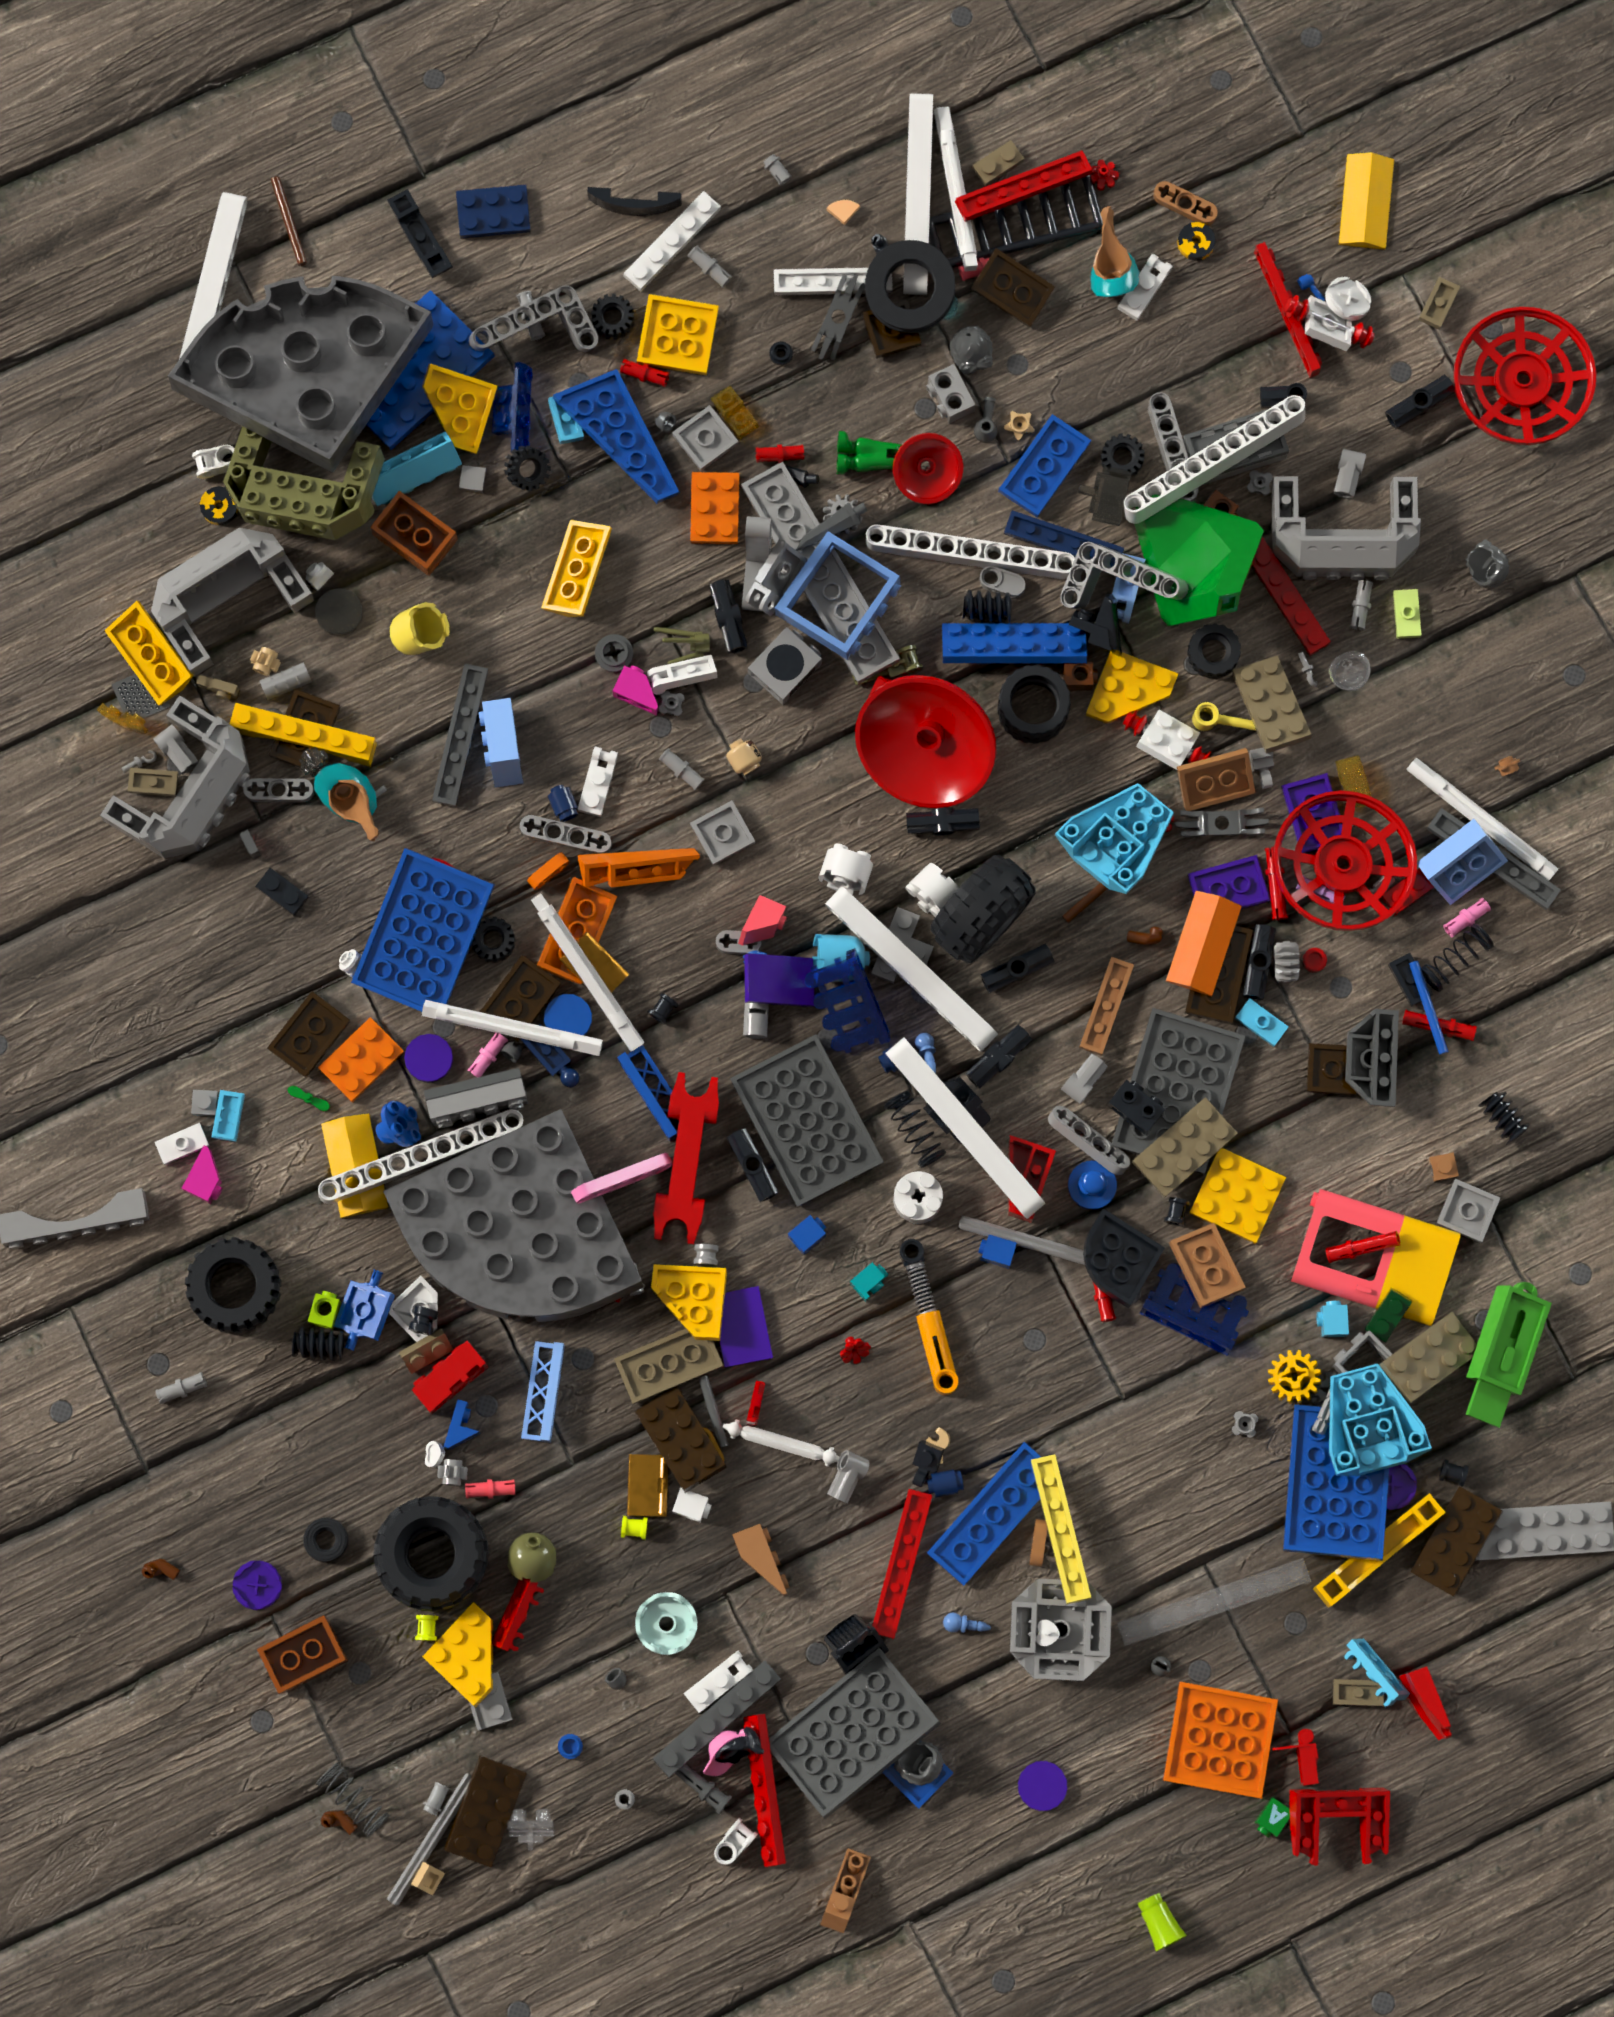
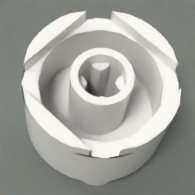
M834 844L833 848L827 850L819 874V881L826 880L828 882L827 887L835 891L842 886L851 895H853L854 891H860L859 895L865 892L873 868V863L870 861L871 855L864 851L854 852L848 850V847L842 844Z
M929 863L905 888L913 897H917L920 900L917 904L925 913L931 912L936 917L959 887L950 877L946 878L941 874L943 870L935 864Z
M919 1171L911 1172L903 1176L895 1187L894 1207L897 1213L905 1220L914 1224L926 1223L932 1220L939 1212L942 1205L943 1192L940 1183L931 1174ZM917 1192L919 1195H924L921 1203H918L916 1199L912 1200Z

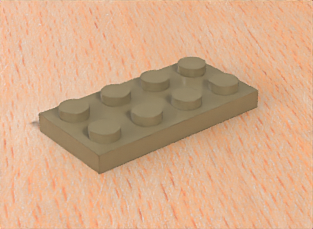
M1278 656L1232 670L1234 680L1266 754L1311 739L1312 734Z
M1205 1097L1132 1162L1165 1198L1238 1133Z
M1451 1312L1388 1357L1379 1366L1406 1402L1410 1404L1472 1359L1477 1344L1454 1313Z
M687 1329L614 1358L632 1404L641 1402L723 1367L714 1342L712 1340H696Z

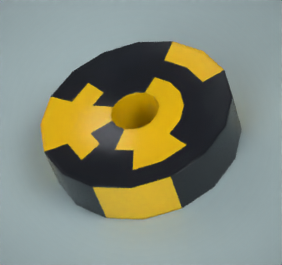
M1189 223L1179 233L1178 249L1187 259L1194 261L1203 260L1213 252L1215 234L1204 223ZM1197 238L1200 240V243L1194 244L1192 240Z
M212 487L201 497V513L211 524H228L237 515L238 509L226 487ZM217 503H222L223 507L221 509H216L215 505Z

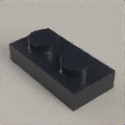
M272 868L268 869L255 886L293 916L297 914L309 898L307 894Z
M1408 953L1389 963L1388 967L1408 1003L1413 1007L1422 1001L1409 963L1415 960L1411 953ZM1426 982L1430 997H1432L1433 993Z

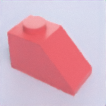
M759 895L742 929L738 944L743 946L773 938L777 929L782 930L787 917L783 915L786 906Z

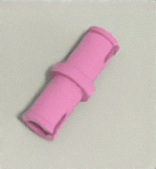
M1481 898L1467 910L1462 909L1457 917L1444 924V930L1453 938L1467 926L1471 927L1473 923L1475 924V921L1485 913L1491 911L1490 905L1484 898Z
M495 1033L485 1048L480 1049V1055L471 1067L468 1068V1071L477 1078L481 1077L492 1062L495 1063L497 1060L496 1056L509 1040L500 1033Z

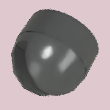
M663 411L659 413L658 418H655V424L662 431L669 432L676 424V417L669 412Z
M513 1041L504 1045L500 1052L506 1059L516 1063L522 1054V1048L520 1045L515 1047L516 1042Z
M1158 1656L1151 1662V1671L1156 1676H1165L1171 1669V1663L1166 1657ZM1158 1661L1167 1666L1166 1671L1156 1666L1155 1663Z
M614 1668L606 1675L605 1682L612 1689L620 1690L625 1687L627 1679L625 1673L620 1668Z

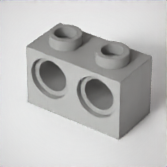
M954 364L928 376L926 388L931 398H936L939 404L937 409L942 419L946 417L950 424L975 411V403ZM947 381L950 387L943 389L938 386V383ZM952 401H957L961 407L952 409L948 404Z

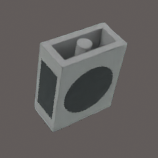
M787 627L748 667V674L782 705L822 664L820 651L813 645L810 647L803 642V636L795 629L791 631Z

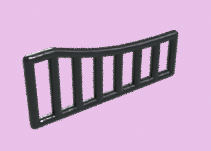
M1091 174L1082 177L1094 222L1084 225L1080 224L1070 185L1067 183L1061 185L1060 188L1072 228L1058 231L1048 193L1045 191L1038 194L1048 227V234L1035 236L1025 199L1016 202L1026 235L1025 240L1012 241L1003 208L994 212L1004 245L990 248L982 217L979 216L972 219L981 251H977V261L982 257L984 259L989 258L996 248L1008 254L1102 230L1101 209ZM951 211L929 217V240L932 246L943 253L935 225L949 222L958 257L948 259L953 268L963 265V260L960 255L953 212Z

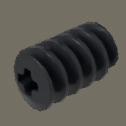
M968 589L964 596L962 619L965 618L966 613H969L971 620H974L975 615L978 614L980 621H983L985 615L988 614L989 621L991 622L995 615H997L999 622H1002L1004 617L1007 616L1010 623L1012 599L1009 592H1006L1002 599L1000 592H996L994 598H992L990 591H987L985 596L982 597L981 591L978 590L975 597H973L971 589Z
M1506 1091L1496 1092L1481 1102L1478 1107L1487 1106L1483 1114H1493L1489 1122L1494 1123L1498 1121L1495 1130L1504 1129L1500 1137L1502 1139L1509 1137L1510 1139L1506 1144L1508 1145L1525 1133L1530 1124H1520L1524 1116L1515 1117L1518 1108H1509L1512 1099L1503 1100L1507 1094Z
M301 1327L299 1333L294 1332L292 1342L293 1357H296L300 1351L302 1358H306L310 1352L312 1359H316L320 1353L321 1360H326L329 1354L331 1361L335 1362L338 1355L340 1361H342L344 1350L343 1331H340L337 1338L334 1336L333 1330H330L328 1336H325L324 1329H321L318 1335H315L314 1328H311L308 1334H305L304 1327Z

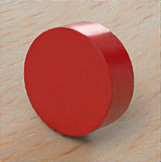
M1320 948L1308 949L1302 959L1304 968L1312 973L1322 971L1327 964L1326 953Z

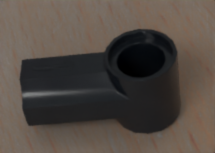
M1292 383L1289 386L1260 387L1261 409L1275 406L1290 397V394L1294 392L1300 393L1306 403L1307 389L1301 383Z

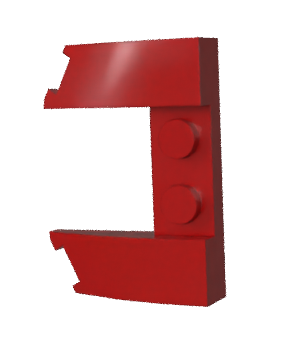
M1426 1666L1398 1676V1680L1410 1693L1407 1700L1438 1740L1452 1737L1449 1730L1451 1725L1428 1667Z
M1383 1787L1316 1791L1314 1789L1290 1790L1289 1809L1293 1855L1298 1857L1301 1852L1310 1857V1864L1318 1866L1320 1818L1360 1817L1363 1864L1372 1863L1370 1855L1380 1849L1385 1855L1389 1853V1790Z

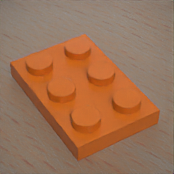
M692 472L690 543L738 544L739 473Z
M370 1017L318 1069L353 1103L405 1052Z

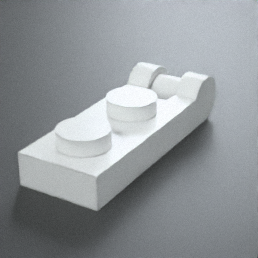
M1152 254L1139 273V284L1133 291L1126 293L1117 309L1138 321L1170 273L1173 265L1168 262L1163 263L1157 255ZM1153 268L1160 271L1158 276L1150 273Z
M712 655L651 668L647 672L648 679L652 682V692L656 695L664 693L667 689L718 678Z
M594 747L578 812L597 817L602 816L618 752L611 751L609 753L602 751V748ZM599 760L608 762L607 767L598 766Z
M739 1651L731 1655L684 1693L698 1713L702 1712L753 1671V1668L749 1664L746 1665L742 1660L743 1656ZM733 1664L739 1671L735 1676L728 1670Z

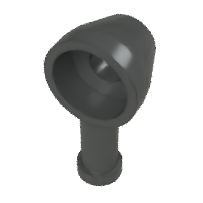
M992 397L984 398L983 419H980L974 426L976 439L983 443L993 441L998 431L997 425L992 420L994 404L996 403V399ZM989 425L990 430L985 431L982 429V426Z

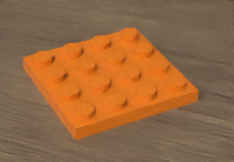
M1179 1682L1163 1781L1262 1799L1278 1700Z

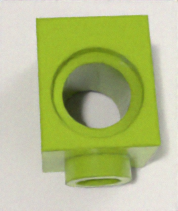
M323 1291L322 1295L315 1294L308 1318L309 1324L334 1330V1324L341 1306V1301L336 1299V1294ZM328 1303L332 1307L331 1312L326 1316L320 1315V1306Z

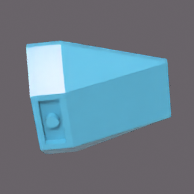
M1137 783L1071 817L1055 833V836L1071 858L1109 890L1127 894L1143 878L1174 812Z
M1379 1364L1330 1377L1329 1454L1336 1476H1361L1405 1464L1432 1449L1425 1426Z

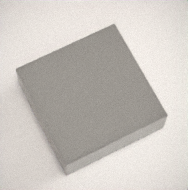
M462 465L459 490L483 493L486 468Z

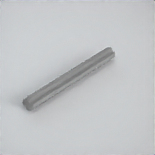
M962 1216L960 1219L959 1228L986 1237L993 1235L1016 1242L1017 1246L1085 1265L1083 1250L967 1216Z
M466 1773L390 1892L387 1900L396 1906L400 1904L411 1887V1883L422 1863H426L457 1814L472 1777L471 1774Z

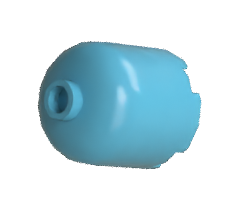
M815 934L813 946H818L817 956L812 958L816 982L855 981L861 977L865 966H869L870 954L869 951H865L864 944L859 938L851 935Z

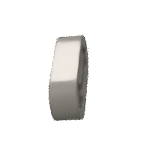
M725 930L716 937L717 949L725 954L745 955L750 951H759L762 944L761 941L756 942L758 944L753 945V949H748L747 945L742 946L738 944L742 931ZM725 936H729L730 941H737V944H729L728 948H724L720 940H724Z

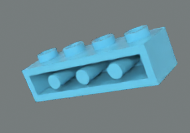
M443 432L385 461L372 496L376 505L387 504L391 502L398 491H401L403 494L409 493L415 487L423 483H429L437 476L445 472H451L461 465L462 462L448 434Z

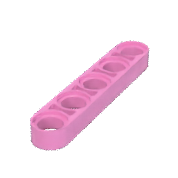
M662 1153L586 1182L572 1190L571 1194L576 1203L580 1204L661 1173L670 1168L673 1162L668 1153Z

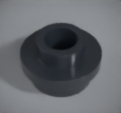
M776 342L771 346L769 356L773 363L785 365L791 361L793 350L786 342ZM783 351L785 356L778 357L777 352Z

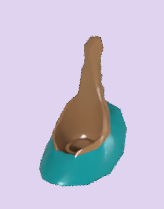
M1107 206L1100 213L1103 221L1102 244L1096 253L1090 280L1091 290L1096 296L1115 297L1135 289L1139 284V270L1134 258L1120 244L1115 235L1113 224L1114 212L1110 206Z
M341 763L325 766L315 776L314 790L321 802L331 812L344 820L360 823L367 834V838L375 841L379 835V830L374 826L372 815L377 808L376 792L370 781L355 767Z

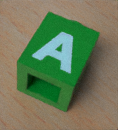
M1271 1798L1254 1822L1259 1826L1257 1830L1268 1838L1271 1835L1277 1837L1290 1819V1809L1275 1798Z

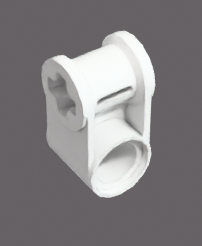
M222 445L194 452L192 458L196 460L197 478L206 479L226 473L230 461L223 462V457L227 454L233 455L235 448L231 445Z
M739 1817L727 1831L726 1836L717 1845L714 1852L715 1860L721 1865H730L742 1851H745L758 1833L748 1829ZM737 1830H739L744 1836H746V1838L739 1834ZM729 1847L733 1852L732 1858L727 1861L720 1859L718 1855L720 1848Z

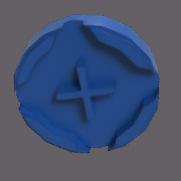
M563 994L555 997L547 1005L544 1012V1023L548 1028L585 1036L592 1024V1013L589 1005L581 997L574 994Z

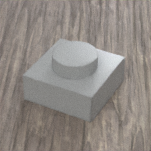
M193 1090L191 1114L215 1116L218 1104V1091Z

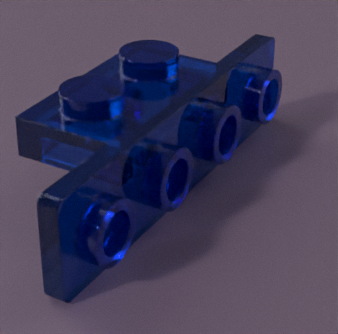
M515 362L514 384L497 387L493 403L492 433L495 435L511 434V451L513 449L519 450L518 447L530 446L529 427L531 424L530 404L532 402L531 382L533 373L532 368L522 362Z

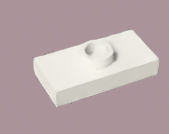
M200 1123L155 1142L164 1165L201 1150L204 1145L209 1147Z

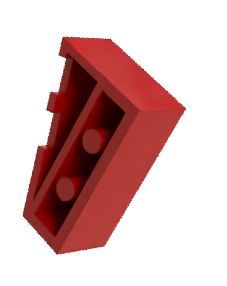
M1010 1135L1008 1139V1159L1041 1197L1056 1150ZM1008 1198V1216L1032 1223L1034 1214L1026 1219Z
M468 1341L457 1346L445 1360L442 1359L435 1364L430 1374L427 1376L422 1375L413 1383L415 1387L412 1391L431 1415L489 1368Z

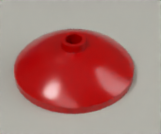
M936 433L918 434L908 439L897 451L893 462V477L899 490L910 500L922 504L937 503L949 497L959 486L963 476V459L957 446L945 436ZM924 461H928V467L925 469L921 468V464Z

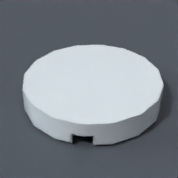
M1349 277L1336 278L1330 283L1325 292L1329 308L1337 316L1345 320H1360L1370 309L1371 296L1368 290L1357 280L1354 282L1349 280Z

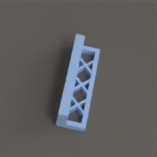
M535 1341L521 1439L551 1443L565 1348L564 1343L554 1342L553 1344ZM540 1348L553 1349L552 1359L544 1365L538 1358ZM538 1362L542 1366L539 1370H537ZM545 1370L549 1375L548 1384L540 1389L535 1382L536 1375ZM534 1386H535V1387L537 1388L538 1392L533 1395ZM541 1394L545 1399V1407L539 1413H536L531 1406L532 1400ZM532 1411L535 1416L530 1419V1412ZM536 1418L542 1424L540 1436L527 1434L529 1424Z

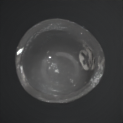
M1355 651L1339 655L1332 661L1329 667V676L1334 685L1342 690L1351 692L1364 687L1371 672L1367 657Z

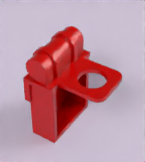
M1309 1729L1299 1731V1745L1272 1748V1750L1296 1748L1301 1785L1319 1784L1317 1774L1318 1751L1316 1743H1311L1314 1740V1733Z

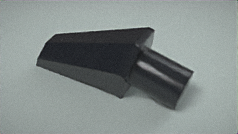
M785 465L793 480L804 488L808 487L809 484L819 483L818 474H808V470Z

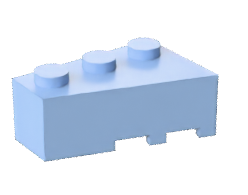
M511 698L482 702L483 711L479 712L480 725L485 726L486 731L481 732L483 746H488V752H484L486 767L491 766L494 786L502 787L523 784Z

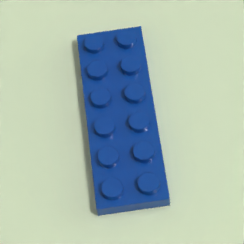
M942 623L943 663H1087L1086 631L1070 626L1069 623Z
M1025 1442L927 1552L933 1560L963 1586L1040 1500L1031 1460L1041 1458V1456Z

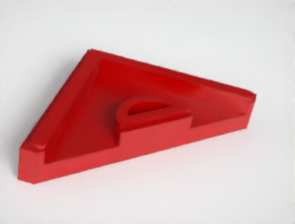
M756 1380L747 1416V1425L755 1427L758 1423L765 1383Z

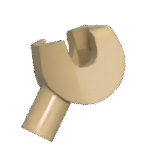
M939 1427L935 1431L939 1435V1440L934 1441L931 1437H928L926 1441L945 1450L950 1444V1436L944 1429Z

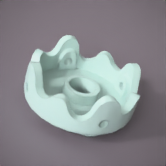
M670 1592L657 1593L648 1598L639 1607L635 1622L636 1632L642 1644L652 1652L660 1655L676 1654L688 1647L694 1639L697 1631V1616L692 1605L683 1596ZM663 1617L673 1619L674 1626L671 1630L664 1631L660 1628L659 1622Z

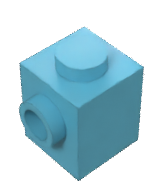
M1327 1301L1326 1305L1322 1306L1320 1312L1316 1314L1317 1327H1321L1322 1337H1346L1349 1334L1347 1305H1341V1301Z

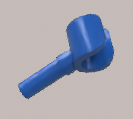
M1306 274L1297 280L1301 290L1310 288L1311 292L1318 299L1326 300L1316 288L1311 275Z

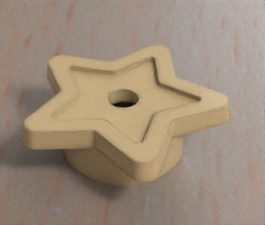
M1011 411V421L1004 426V429L1014 432L1017 440H1020L1024 433H1033L1035 429L1029 423L1031 413L1018 414Z

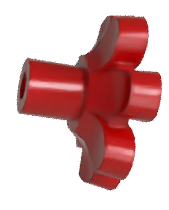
M1101 159L1098 160L1097 167L1091 166L1093 169L1091 178L1093 184L1098 183V190H1104L1106 184L1109 188L1115 186L1113 179H1119V172L1114 170L1115 164L1113 162H1109L1106 165L1105 161Z
M850 1336L845 1340V1349L840 1352V1357L844 1363H849L852 1359L854 1364H858L861 1362L860 1356L866 1357L869 1355L868 1350L871 1349V1346L868 1342H863L861 1338L855 1340L854 1337Z

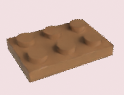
M1246 748L1177 766L1182 799L1186 811L1255 794L1250 758Z
M1215 1223L1170 1241L1169 1245L1200 1309L1245 1290L1246 1287Z

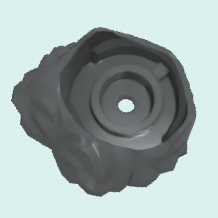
M967 326L960 328L953 335L949 346L951 349L950 353L954 363L959 366V370L963 374H971L976 372V370L992 367V342L990 336L978 326Z
M1486 539L1478 543L1465 559L1472 579L1481 587H1498L1508 576V558L1502 550L1492 545Z
M920 1741L894 1762V1768L903 1779L911 1784L921 1786L931 1783L939 1776L944 1760L937 1746L931 1742Z

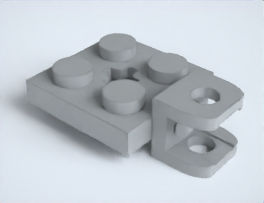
M779 539L772 548L764 565L759 569L758 575L754 579L756 582L753 583L747 593L745 601L752 607L759 608L765 614L772 616L775 613V606L808 559L789 544Z

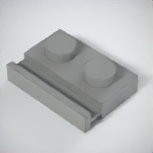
M499 1672L492 1674L493 1690L477 1707L470 1703L478 1731L513 1720Z

